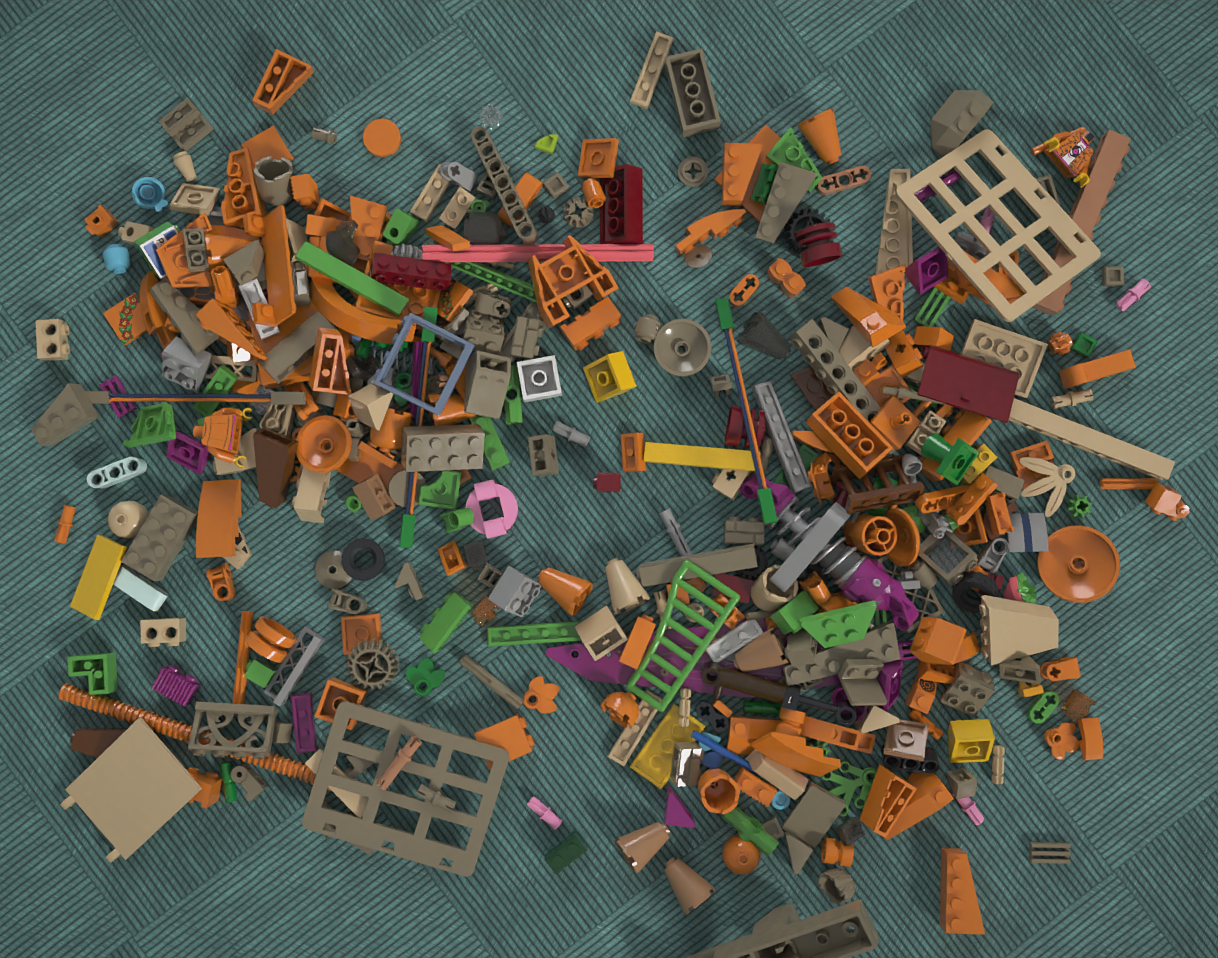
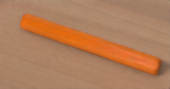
M243 611L241 615L232 704H244L247 678L244 675L247 672L245 668L249 662L250 647L245 642V638L252 631L253 612Z

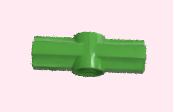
M511 365V377L504 400L506 425L523 423L518 367ZM510 391L517 392V397L513 400L507 398V394Z
M737 806L722 817L738 831V835L743 841L752 842L767 857L779 844L777 840L763 829V825L758 819L747 816Z

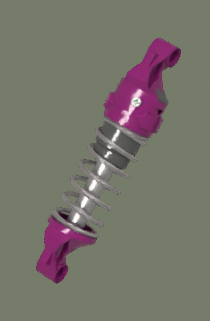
M752 474L740 486V491L746 498H758V481L756 474ZM765 478L767 487L771 489L778 520L777 523L782 521L776 534L780 535L790 528L793 534L788 540V545L793 544L799 538L804 539L822 517L816 518L808 524L806 519L811 512L810 508H805L799 514H796L794 511L799 504V498L795 497L796 495L789 490L788 486L772 483ZM771 523V524H765V525H766L767 527H769V529H772V528L775 527V525H776L777 523ZM845 537L839 538L832 544L828 541L811 561V564L819 562L823 567L822 574H829L834 579V584H838V588H840L843 596L848 601L860 604L874 600L877 610L892 611L893 622L897 628L908 630L917 619L918 611L906 597L901 582L894 580L893 577L884 571L883 565L876 559H870L867 555L862 557L856 552V547L846 546L844 544Z

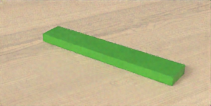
M307 241L304 242L295 256L296 260L398 317L409 302V299Z
M582 621L487 627L488 647L582 641L575 629V626Z

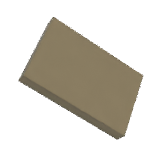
M811 782L782 824V829L816 848L846 806V801Z

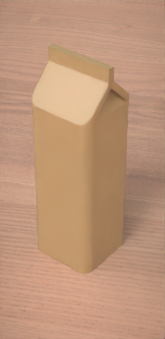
M756 749L746 757L754 772L792 799L796 800L805 791L809 779L798 771L777 763Z

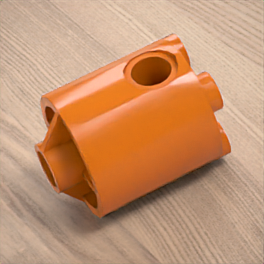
M859 514L853 525L851 524V518L843 526L845 542L851 548L856 547V552L881 556L889 553L897 542L896 527L886 517Z

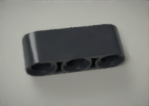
M885 744L881 747L883 765L888 769L933 774L940 768L937 752L933 748L926 747L924 761L886 755L884 754Z

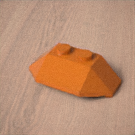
M966 253L975 264L979 261ZM954 264L959 287L993 308ZM992 268L983 273L1010 304L1025 294L1017 284Z

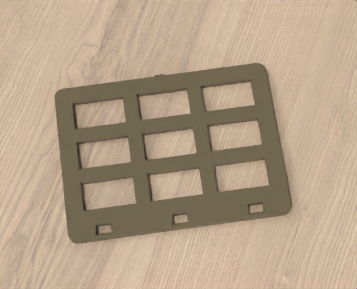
M343 701L336 710L302 819V825L310 831L468 877L473 874L509 761V752L504 748L431 727L427 723L421 724L349 701ZM352 718L390 730L384 751L344 740L349 719ZM401 734L413 735L418 739L442 746L435 767L411 760L401 770L431 779L429 788L436 792L440 791L442 783L483 795L476 816L452 809V812L449 813L437 805L432 806L431 802L388 789L382 790L380 788L382 785L377 786L376 782L397 757L395 753ZM453 749L493 761L487 782L447 771ZM339 752L379 763L373 785L333 773ZM328 786L369 797L363 818L323 807ZM380 801L421 813L415 833L374 822ZM436 817L472 828L466 849L426 838L431 818ZM325 823L335 825V832L324 829ZM384 840L395 843L394 849L382 846ZM442 858L452 860V867L441 864Z

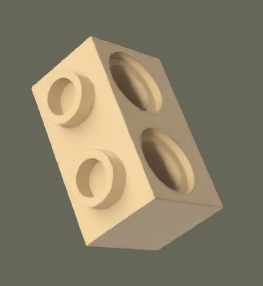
M60 319L36 320L37 359L44 361L68 360L70 346L67 335H69L67 322ZM56 327L55 333L51 334L52 328ZM56 345L57 350L55 353H52V349Z
M186 618L140 620L141 644L148 643V647L160 646V643H167V646H179V642L186 641ZM172 627L176 630L175 637L170 634ZM152 628L157 631L155 638L151 635Z

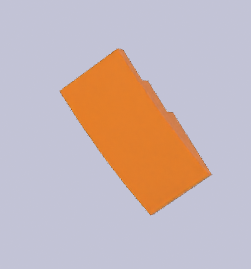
M241 479L203 481L197 516L196 558L236 556L235 537H239L238 518H242Z
M770 732L751 743L753 748L766 757L801 773L820 777L841 767L840 759L824 757L822 748L806 746V738Z

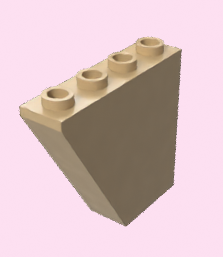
M986 595L981 596V605H979L982 615L980 625L983 633L980 634L983 643L981 652L991 665L1058 648L1059 619L1049 606Z

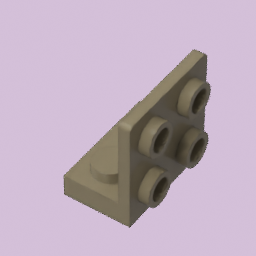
M881 659L845 660L838 673V677L852 706L887 704L888 701L877 680L884 666Z

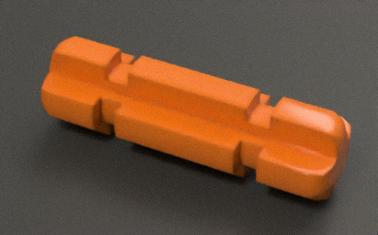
M912 709L909 717L916 722L929 724L928 733L935 739H939L943 735V731L935 727L936 725L927 717L921 715L920 711Z

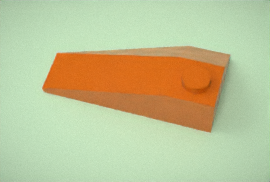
M248 147L229 153L226 172L228 178L227 184L224 185V201L221 204L223 221L226 226L244 228L243 216L246 213L261 217L268 215L266 204L258 193L253 172L255 168Z
M845 287L831 296L834 303L872 347L877 346L906 328V325L894 312L849 287Z
M212 298L196 314L200 319L199 324L205 330H211L264 361L267 359L259 344L251 339L253 337L251 332L244 328L246 326L245 323L231 307Z
M731 714L728 718L729 726L726 749L734 754H750L755 749L751 746V743L770 732H775L777 722H780L781 719Z
M912 772L906 778V781L916 787L917 790L885 838L886 840L891 839L937 812L954 799L935 773Z

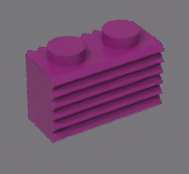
M170 665L161 668L151 689L182 706H187L192 702L201 684L196 682V677L190 674L184 675L180 673L178 667Z

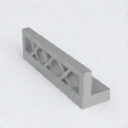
M307 626L300 633L264 693L275 699L273 703L278 706L285 704L325 640L323 636ZM306 633L314 637L308 646H305L303 641ZM302 649L303 655L299 662H294V652ZM292 666L293 671L289 678L284 679V668ZM281 682L282 689L277 695L271 689L274 684Z

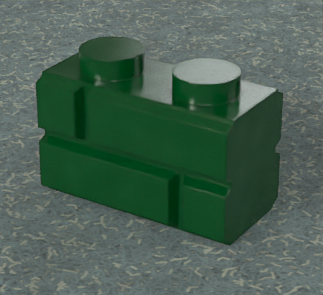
M575 830L547 852L544 860L557 875L563 870V867L566 868L586 852L588 845Z

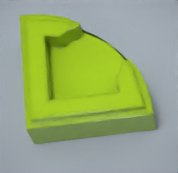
M550 134L539 139L535 144V149L553 155L559 135Z

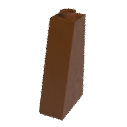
M263 427L253 435L259 501L269 507L277 508L286 502L298 441Z
M83 727L72 734L70 749L98 758L128 728Z

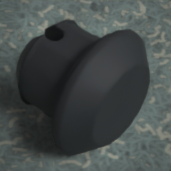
M543 207L538 213L539 220L545 224L551 223L555 218L554 210L550 207Z

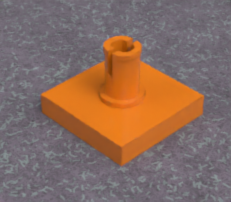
M893 395L885 402L870 421V424L895 450H898L921 421Z

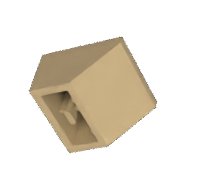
M607 605L575 626L581 640L595 661L628 640L627 635Z

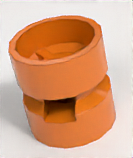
M781 706L779 713L781 721L777 722L775 732L800 737L802 729L799 726L804 723L806 713Z
M825 837L821 850L822 863L834 865L837 862L839 866L851 867L854 856L853 842L848 840L837 842L835 838Z

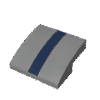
M1044 513L1009 514L1015 531L1007 532V542L1009 544L1007 552L1049 551Z

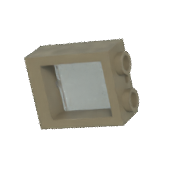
M947 530L940 539L934 537L933 534L928 536L920 544L917 556L920 561H924L949 587L959 583L963 578V574L966 571H971L978 561L976 553Z

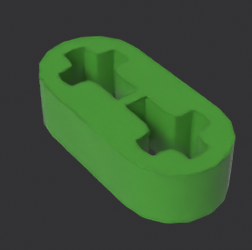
M1045 690L1028 708V719L1034 723H1043L1058 706L1059 696L1053 691ZM1046 696L1051 697L1052 703L1047 702ZM1035 710L1039 711V715H1041L1039 718L1034 717L1035 714L1033 712Z

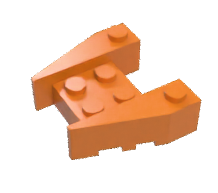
M571 235L563 241L567 250L542 264L539 263L535 255L528 260L538 310L548 329L570 316L560 299L585 285L589 286L597 301L619 288L609 270L601 266L596 261V258L587 253Z

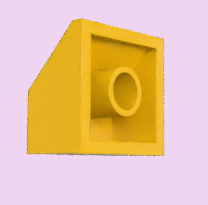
M623 351L607 354L583 367L596 403L637 387Z
M989 719L950 721L947 732L950 763L989 761L995 740Z

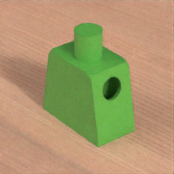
M396 208L382 234L388 238L385 244L394 246L393 248L396 245H407L420 226L421 221L409 213Z

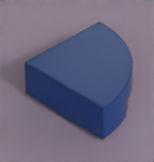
M716 751L705 753L703 760H700V762L710 769H716L724 756Z

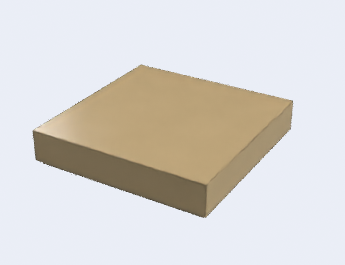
M182 183L170 203V210L199 215L206 213L209 216L221 194L220 188Z

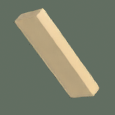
M441 164L435 169L410 211L411 214L426 223L451 182L440 175L439 168Z

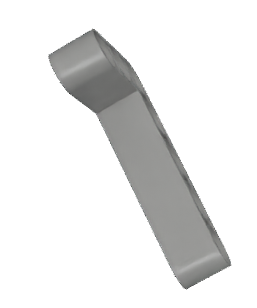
M835 502L770 578V581L785 593L851 514H848L846 509Z

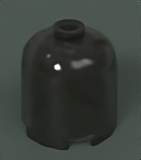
M466 209L469 219H465L463 238L469 240L470 245H501L502 239L506 240L507 228H503V220L499 215Z

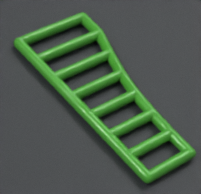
M685 560L673 577L666 607L657 632L638 669L634 671L626 683V688L658 711L663 712L739 601L740 595L689 560ZM687 570H690L730 597L726 606L722 607L684 581L682 578ZM678 587H681L720 614L714 624L676 598ZM673 606L709 630L704 639H701L670 618ZM667 625L698 646L693 655L663 636ZM659 643L687 661L682 671L655 653ZM650 660L677 677L671 687L645 669ZM640 676L666 693L661 702L635 685Z

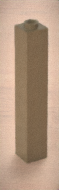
M754 544L641 563L639 570H637V579L642 582V587L672 582L673 577L685 560H689L710 575L757 567L758 561ZM687 570L682 579L685 580L699 576Z

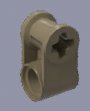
M484 289L478 290L474 310L499 318L509 315L512 302L508 297ZM501 304L505 305L504 310L501 309Z
M332 588V598L330 603L327 604L328 608L351 614L361 613L367 607L364 597L337 588ZM354 600H358L360 603L358 610L353 608Z

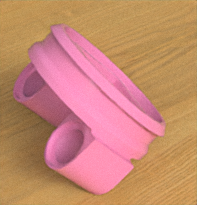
M494 480L474 484L475 490L469 495L465 507L470 508L474 514V522L470 525L476 531L485 534L487 539L507 534V530L514 524L518 514V504L515 496L506 487L495 484ZM499 497L504 517L484 521L480 502Z

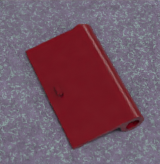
M929 345L923 348L921 355L925 366L917 395L1008 423L1019 372L937 346Z

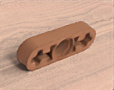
M859 166L822 177L816 189L821 195H830L858 187L869 181L871 171L866 166ZM860 171L862 174H866L864 180H862V177L855 178V183H853V177L858 176ZM846 176L849 183L841 185L839 177ZM834 181L835 183L833 185H830L828 190H826L825 187H821L823 185V182H825L826 184H831Z

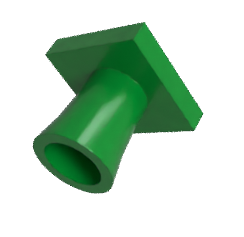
M938 433L930 435L921 449L923 457L940 464L936 472L955 485H958L979 454L977 450L960 438L952 446Z

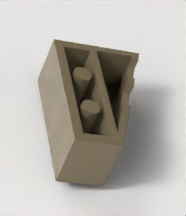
M68 383L31 430L40 446H54L93 422L99 416L82 385Z

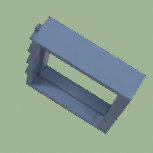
M410 313L408 317H404L400 324L403 327L400 334L396 333L391 342L394 346L390 352L387 351L382 359L385 363L382 369H377L373 378L376 380L374 384L440 417L475 345ZM413 323L464 348L435 407L384 382Z

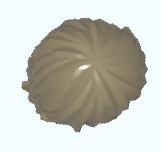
M834 868L819 874L818 884L820 889H823L825 895L830 897L831 903H845L852 898L855 892V883L846 870Z

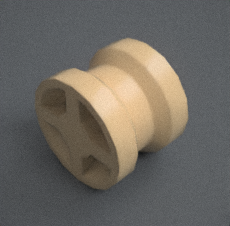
M692 602L687 604L688 607L701 616L704 615V610L698 603ZM684 613L685 617H686L690 622H696L695 620H693L692 618H690L688 615H686V614Z

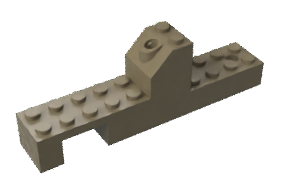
M861 899L803 920L800 919L791 902L774 908L756 922L752 934L685 958H849L878 948L879 935Z

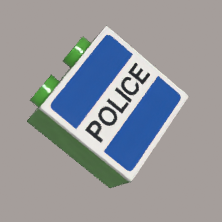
M165 222L133 241L153 273L160 279L167 275L156 253V249L180 232L177 225H172L169 222Z

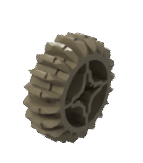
M375 637L372 638L371 643L367 638L363 643L358 642L357 647H352V653H349L347 657L349 659L346 663L349 666L347 671L348 673H353L351 680L358 679L356 684L363 683L364 689L367 685H370L371 690L375 688V685L379 689L382 688L383 684L388 686L390 681L395 679L394 675H397L399 671L397 669L400 665V662L397 661L399 656L394 654L395 648L389 649L390 643L383 645V639H380L379 643H377ZM366 652H374L372 655H362ZM380 654L386 659V661L381 659ZM374 658H376L374 662L375 666H373V669L371 670V663L373 662ZM374 673H381V675L373 676Z

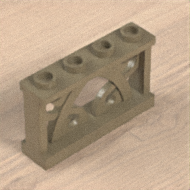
M196 702L190 743L188 744V749L193 752V755L205 756V753H210L215 757H225V754L233 755L232 757L234 758L252 756L254 759H264V757H270L275 721L278 714L275 706ZM203 714H205L209 726L201 728ZM220 716L226 717L223 723L216 724V722H221L219 721ZM234 716H238L240 725L248 731L238 739L229 742L222 736L219 729L227 726ZM247 717L252 718V720L248 722L249 724H252V726H248L244 723V720ZM268 718L267 729L264 732L259 728L264 719ZM211 730L212 733H208L204 737V740L210 738V743L207 745L200 744L199 736L203 732ZM256 733L264 737V743L259 748H254L251 745L253 741L259 742L258 738L254 736ZM217 741H218L222 746H215V745L217 744Z

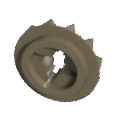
M698 157L685 158L678 167L679 179L685 186H701L707 179L708 167ZM692 165L694 170L698 171L694 179H692L690 173H687L691 170Z
M579 197L572 198L569 202H566L563 214L569 225L581 228L591 222L594 211L593 207L588 206L586 199ZM576 205L580 210H584L583 212H581L582 219H580V217H578L577 214H573L575 212Z

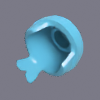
M144 177L134 183L132 197L138 206L144 209H155L159 213L162 212V207L168 206L169 203L164 200V186L159 180L152 177Z

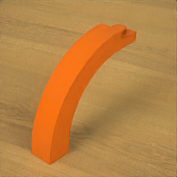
M311 278L309 292L313 305L328 321L337 327L361 338L391 344L396 333L400 334L403 328L400 326L402 320L383 318L364 312L346 302L334 289L331 279ZM413 323L405 341L413 342L416 329L415 323Z

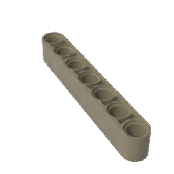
M475 127L471 132V138L517 235L526 245L536 243L538 240L536 228L492 137L484 127ZM504 183H508L506 187L501 188ZM515 199L512 204H509L510 200ZM519 215H523L520 220H516ZM527 231H531L530 235L524 236Z

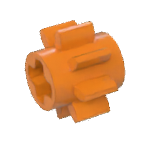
M1061 331L1050 336L1051 340L1047 342L1050 351L1053 354L1058 353L1059 356L1070 351L1069 347L1073 345L1070 336L1067 333L1062 334Z

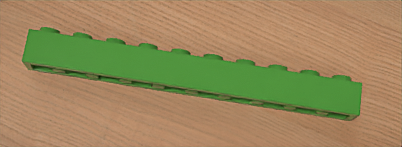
M444 262L452 264V267L537 303L532 284L479 262Z

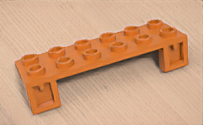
M279 205L265 217L249 213L243 216L245 234L261 237L265 252L264 263L269 305L257 302L252 305L254 324L276 327L296 312L286 214L283 205Z

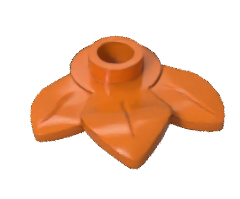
M542 676L534 678L529 684V690L523 696L524 705L529 709H537L544 714L556 711L557 706L552 699L557 695L559 686L552 683L544 684ZM535 696L536 701L530 702L529 697Z
M1064 722L1057 728H1051L1045 732L1044 740L1051 747V754L1054 758L1063 760L1065 752H1075L1079 748V741L1073 736L1076 729L1075 724Z

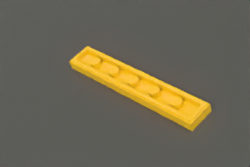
M646 442L644 462L755 472L751 451Z

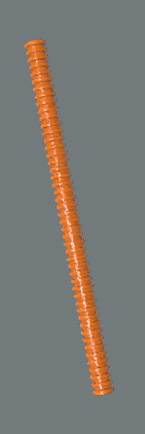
M68 683L64 684L59 691V700H65V702H70L71 704L76 703L77 706L87 707L95 712L99 711L100 714L104 713L112 718L116 716V719L127 720L128 723H134L141 717L152 731L156 730L157 733L161 732L163 735L167 734V736H173L175 739L179 738L181 741L183 739L185 742L190 741L193 725L189 727L187 723H178L177 720L166 719V716L161 717L160 714L155 715L154 712L149 713L148 710L144 711L142 708L138 709L136 706L132 707V705H127L124 702L121 703V701L115 702V699L104 698L103 695H89V691L87 692L86 689L81 690L80 687L76 688ZM205 731L199 736L200 744L207 745L210 743L211 739L206 738L204 740V737L211 733V731ZM225 737V739L229 742L234 741V739L229 740L228 737ZM217 741V744H216L215 746H222V745ZM271 752L270 757H264V759H254L252 756L236 758L237 760L242 759L243 762L247 761L249 764L253 763L255 766L258 764L261 768L264 766L265 769L276 770V773L282 772V775L288 774V777L293 776L294 779L299 778V781L305 780V783L310 782L311 785L315 781L316 774L306 764L302 765V762L297 763V760L291 761V758L285 759V756L280 757L279 754L274 755L273 752Z

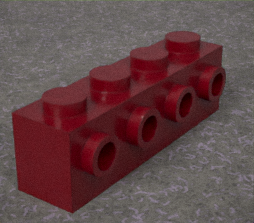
M374 253L371 278L380 283L447 292L451 282L452 264Z

